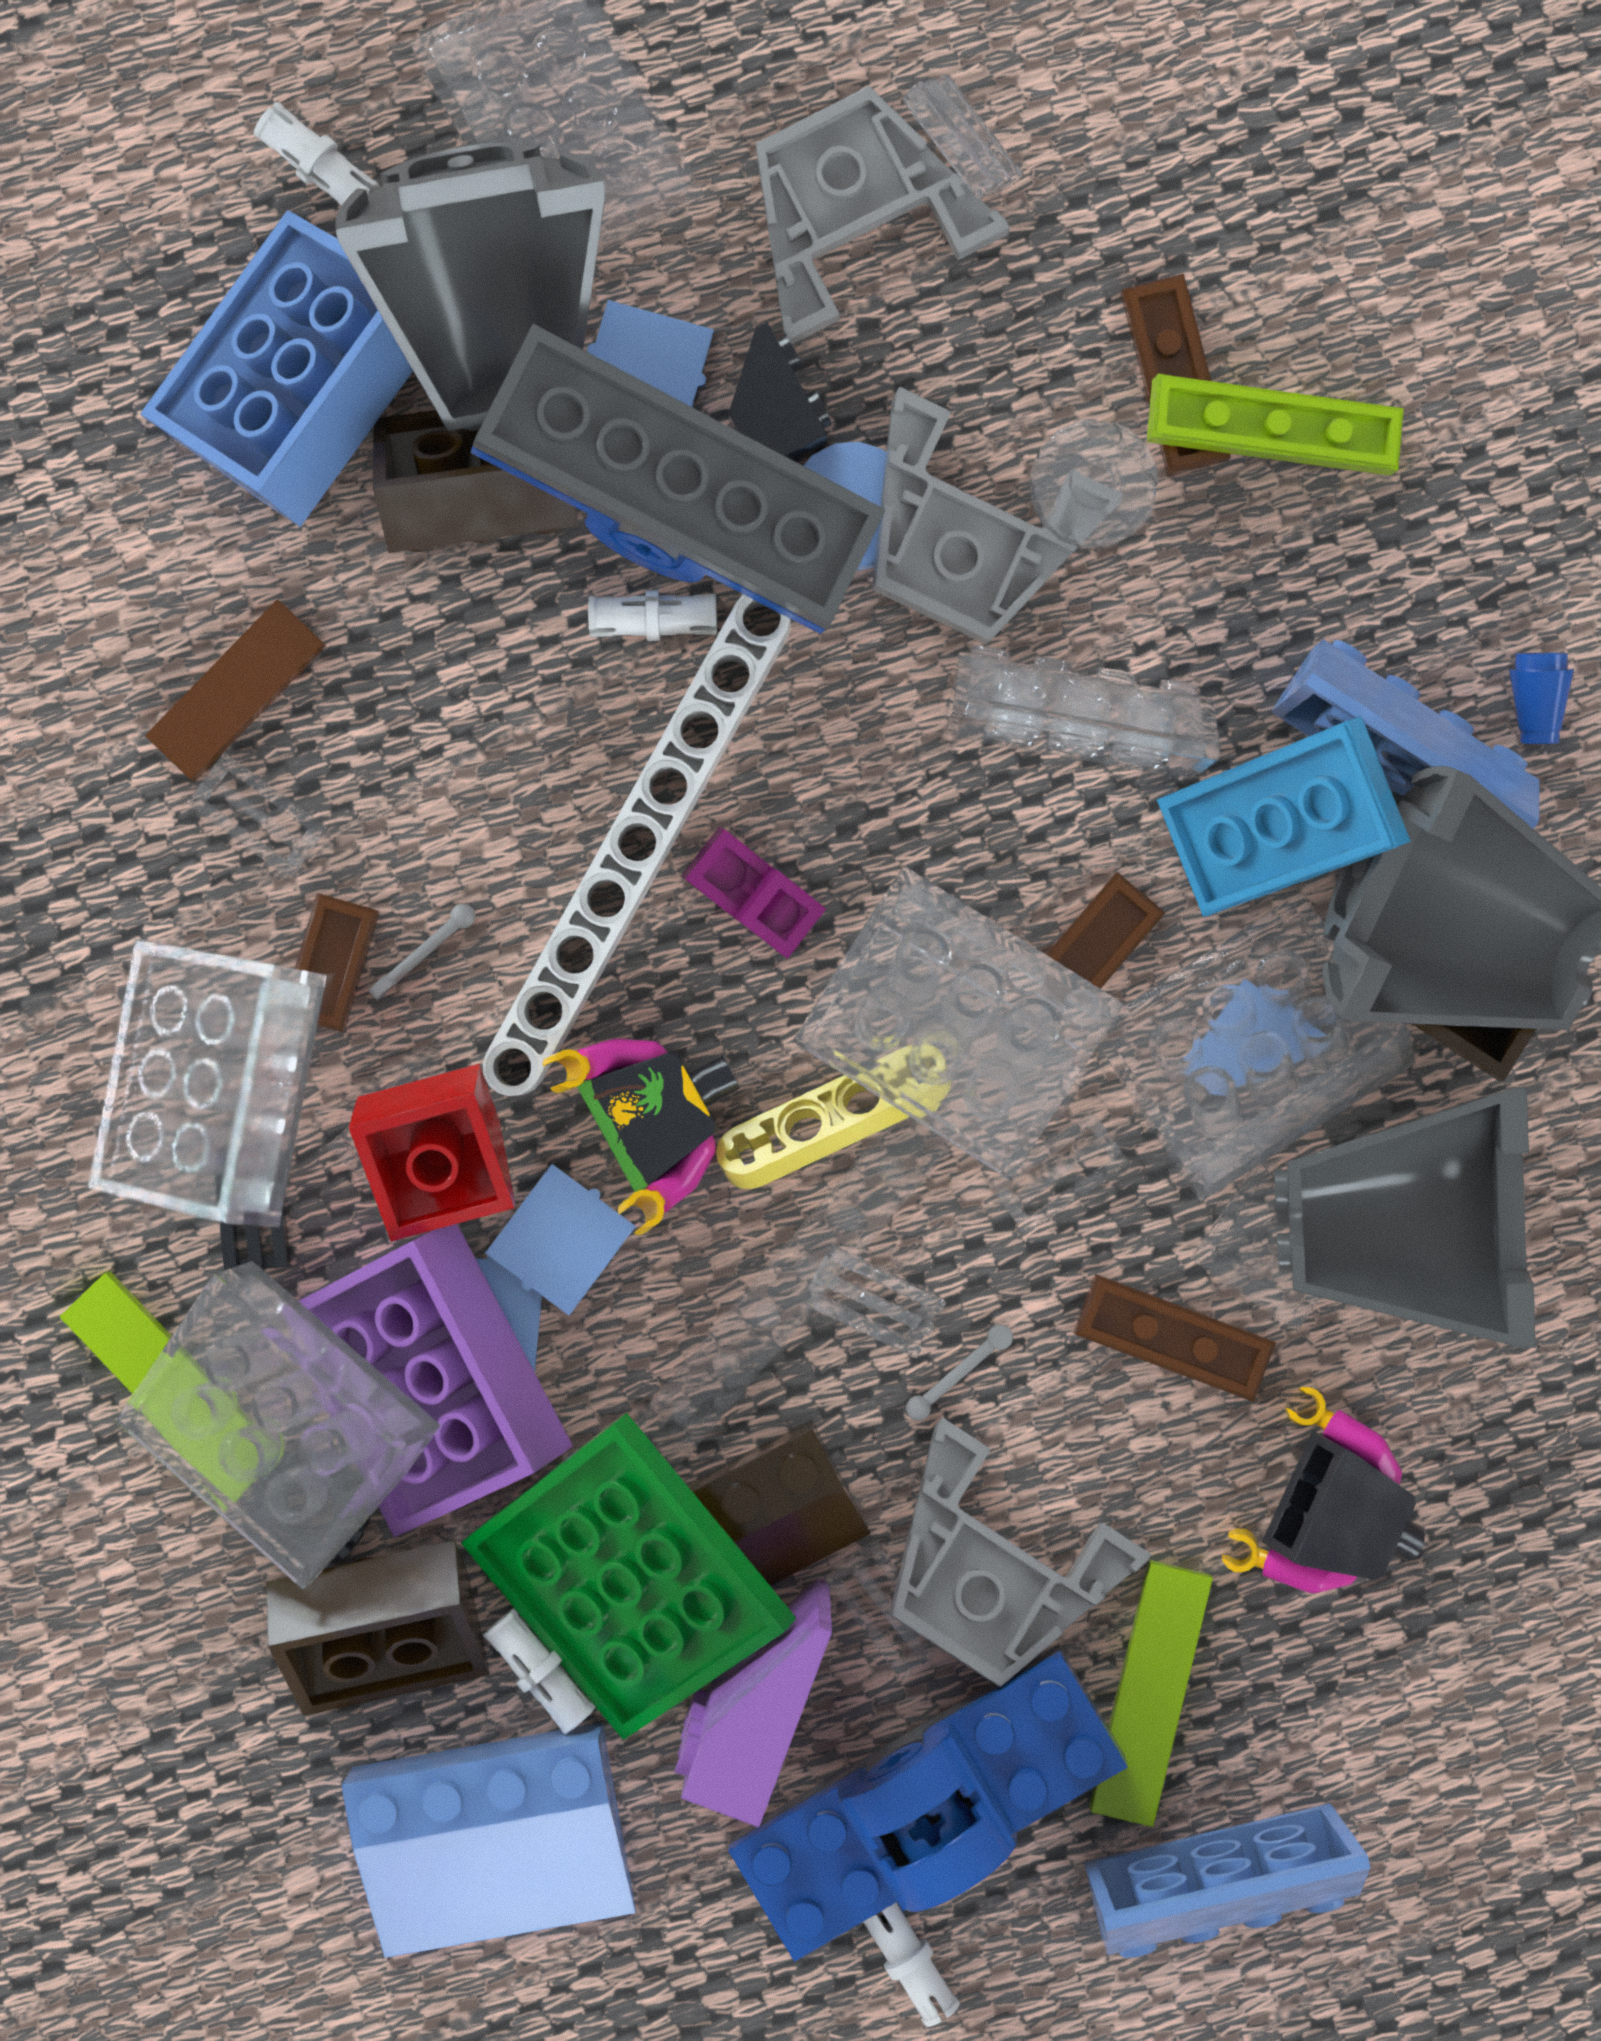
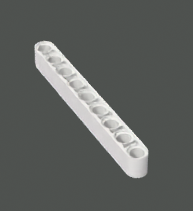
M744 594L734 605L486 1052L483 1061V1075L488 1085L497 1093L506 1096L525 1095L535 1090L543 1081L551 1064L543 1066V1060L559 1052L787 641L791 629L790 618L775 611L780 618L779 627L768 636H756L746 629L744 620L750 610L756 607H764L765 605ZM726 662L740 663L750 674L747 684L737 692L728 693L722 691L713 682L715 671ZM696 717L709 718L718 727L716 740L706 748L696 749L690 747L683 740L682 733L685 725ZM666 772L678 773L687 781L685 796L679 802L671 805L661 804L652 796L654 781L658 776ZM643 827L649 829L656 837L654 852L650 857L642 861L627 859L621 849L624 835L633 828ZM612 882L621 886L625 895L623 908L612 917L597 916L591 907L590 899L593 891L603 883ZM573 938H583L590 942L593 948L594 958L592 964L581 973H569L560 962L561 949L567 941ZM544 993L553 994L562 1005L560 1021L556 1026L548 1030L536 1027L529 1015L531 1002L537 996ZM511 1049L522 1050L531 1062L529 1077L518 1086L506 1083L499 1074L498 1065L500 1058Z

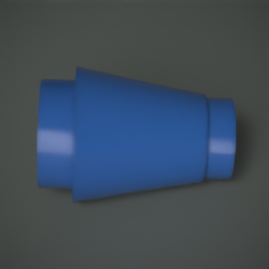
M1568 653L1515 654V669H1509L1518 728L1520 730V743H1560V730H1562L1574 669L1568 668Z

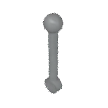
M464 903L456 905L451 911V919L389 974L378 980L369 989V993L377 1001L380 1000L396 983L458 928L470 927L476 917L474 909Z
M1002 1324L992 1326L988 1330L987 1340L923 1396L918 1395L909 1399L906 1405L908 1416L916 1421L927 1418L931 1411V1405L995 1349L1004 1350L1011 1345L1013 1340L1011 1330Z

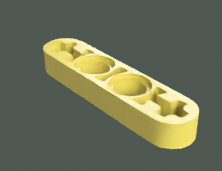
M915 1043L905 1046L733 1127L724 1133L718 1142L716 1149L717 1161L730 1183L738 1188L754 1189L766 1185L942 1101L950 1091L952 1077L946 1059L937 1047L929 1043ZM923 1067L930 1079L919 1084L912 1072ZM892 1079L900 1094L892 1098L886 1082ZM873 1091L880 1095L878 1104L868 1113L853 1114L847 1111L848 1102L859 1092ZM816 1118L822 1122L820 1131L810 1140L800 1142L789 1138L791 1128L801 1119ZM775 1134L783 1150L777 1153L769 1138ZM751 1148L754 1152L755 1161L744 1166L740 1153L745 1149Z

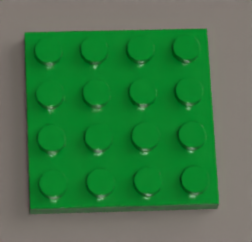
M627 1412L476 1528L461 1542L550 1652L555 1651L562 1659L560 1663L623 1740L783 1634L796 1619L795 1615Z

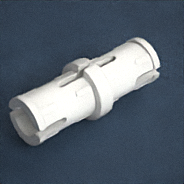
M274 103L272 109L269 107L257 122L253 133L254 136L278 152L297 169L296 176L306 184L313 182L338 201L341 206L357 188L366 189L367 195L379 188V183L356 168L337 151L338 145L327 135L320 137L314 131L307 128L292 113L285 109L281 103Z
M646 590V596H589L588 621L590 638L632 635L647 636V641H660L661 635H717L716 594L675 596L660 595L659 590Z
M515 1608L501 1617L483 1634L484 1638L501 1654L510 1665V1668L519 1677L516 1681L518 1687L523 1693L529 1690L564 1734H567L579 1725L596 1708L561 1667L562 1659L555 1651L549 1652L518 1615Z
M896 1902L882 1911L889 1922L888 1924L883 1923L878 1913L863 1923L887 1959L884 1968L892 1980H900L922 2017L923 2024L926 2027L934 2026L942 2021L937 2014V2009L929 1998L930 1996L935 1997L947 2018L957 2010L960 2002L952 1994L943 1977L930 1958L933 1955V1950L925 1938L920 1940L917 1938Z

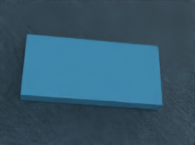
M1362 716L1345 721L1157 799L1203 917L1394 849L1411 841Z

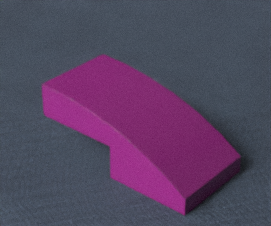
M718 827L681 875L689 884L787 959L826 910L824 906L777 869L771 867L721 827Z

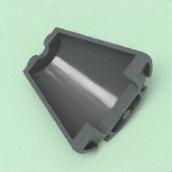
M528 143L477 144L434 152L408 160L380 173L383 186L367 195L366 189L357 188L342 204L337 214L335 229L339 244L448 431L462 428L471 431H478L532 324L543 328L582 350L584 348L606 192L604 180L600 172L586 159L574 153L565 151L559 154L560 161L541 157L538 144Z
M1434 766L1413 774L1411 784L1415 786L1408 792L1400 795L1392 791L1411 841L1342 867L1329 904L1323 937L1334 941L1333 963L1327 961L1322 966L1325 991L1333 1009L1341 1018L1356 1022L1570 1030L1578 1012L1587 1005L1591 997L1593 984L1591 978L1587 975V971L1593 959L1601 953V886L1471 775L1448 766Z
M1510 1087L1287 1161V1170H1274L1276 1208H1288L1290 1232L1277 1233L1279 1272L1292 1271L1293 1291L1520 1348H1536L1534 1283L1526 1266L1523 1153H1529L1527 1087Z

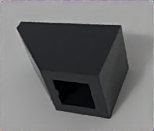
M766 321L755 328L729 410L730 428L798 463L826 448L827 434L824 429L831 426L832 423L817 392L814 390L805 394L795 373L802 369V365L789 338L784 334L776 339L770 325Z

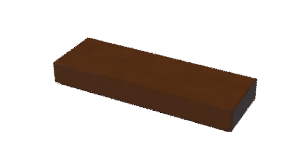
M1184 274L1122 289L1120 295L1149 407L1152 379L1157 374L1211 381ZM1159 444L1167 477L1227 462L1231 458L1229 453Z
M277 599L156 723L145 737L190 780L195 782L315 659L326 645Z
M1098 1274L1094 1275L1073 1331L1075 1335L1252 1402L1255 1400L1276 1344L1273 1340Z

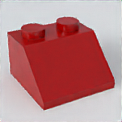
M480 1063L357 1097L348 1128L390 1242L515 1208L514 1193L500 1120Z

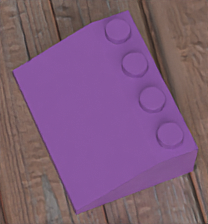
M458 1224L432 1230L277 1312L394 1538L537 1472L573 1447Z
M817 1578L787 1606L796 1619L783 1634L712 1680L708 1691L699 1689L693 1694L683 1722L685 1726L680 1738L682 1742L677 1754L679 1758L674 1771L685 1776L681 1799L758 1828L760 1827L832 1634L830 1582Z

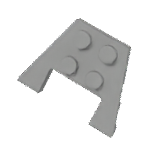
M870 86L756 143V154L783 332L789 338L792 345L838 322L840 314L813 263L814 259L922 204H927L931 208L957 261L1007 236L1010 227L1006 219L996 209L992 211L969 189L967 181L958 172L954 174L927 147V142Z
M899 387L891 404L881 507L886 509L878 526L872 590L986 645L1038 591L1058 567L1082 544L1102 520L1111 513L1119 504L1122 495L1070 471L1061 485L1042 528L1017 518L927 473L926 466L951 411Z
M940 1418L933 1430L889 1616L994 1685L1001 1687L1059 1638L1063 1631L1092 1606H1096L1106 1598L1105 1595L1121 1581L1146 1564L1151 1554L1105 1523H1099L1065 1577L1061 1576L959 1508L958 1503L991 1449L945 1418Z

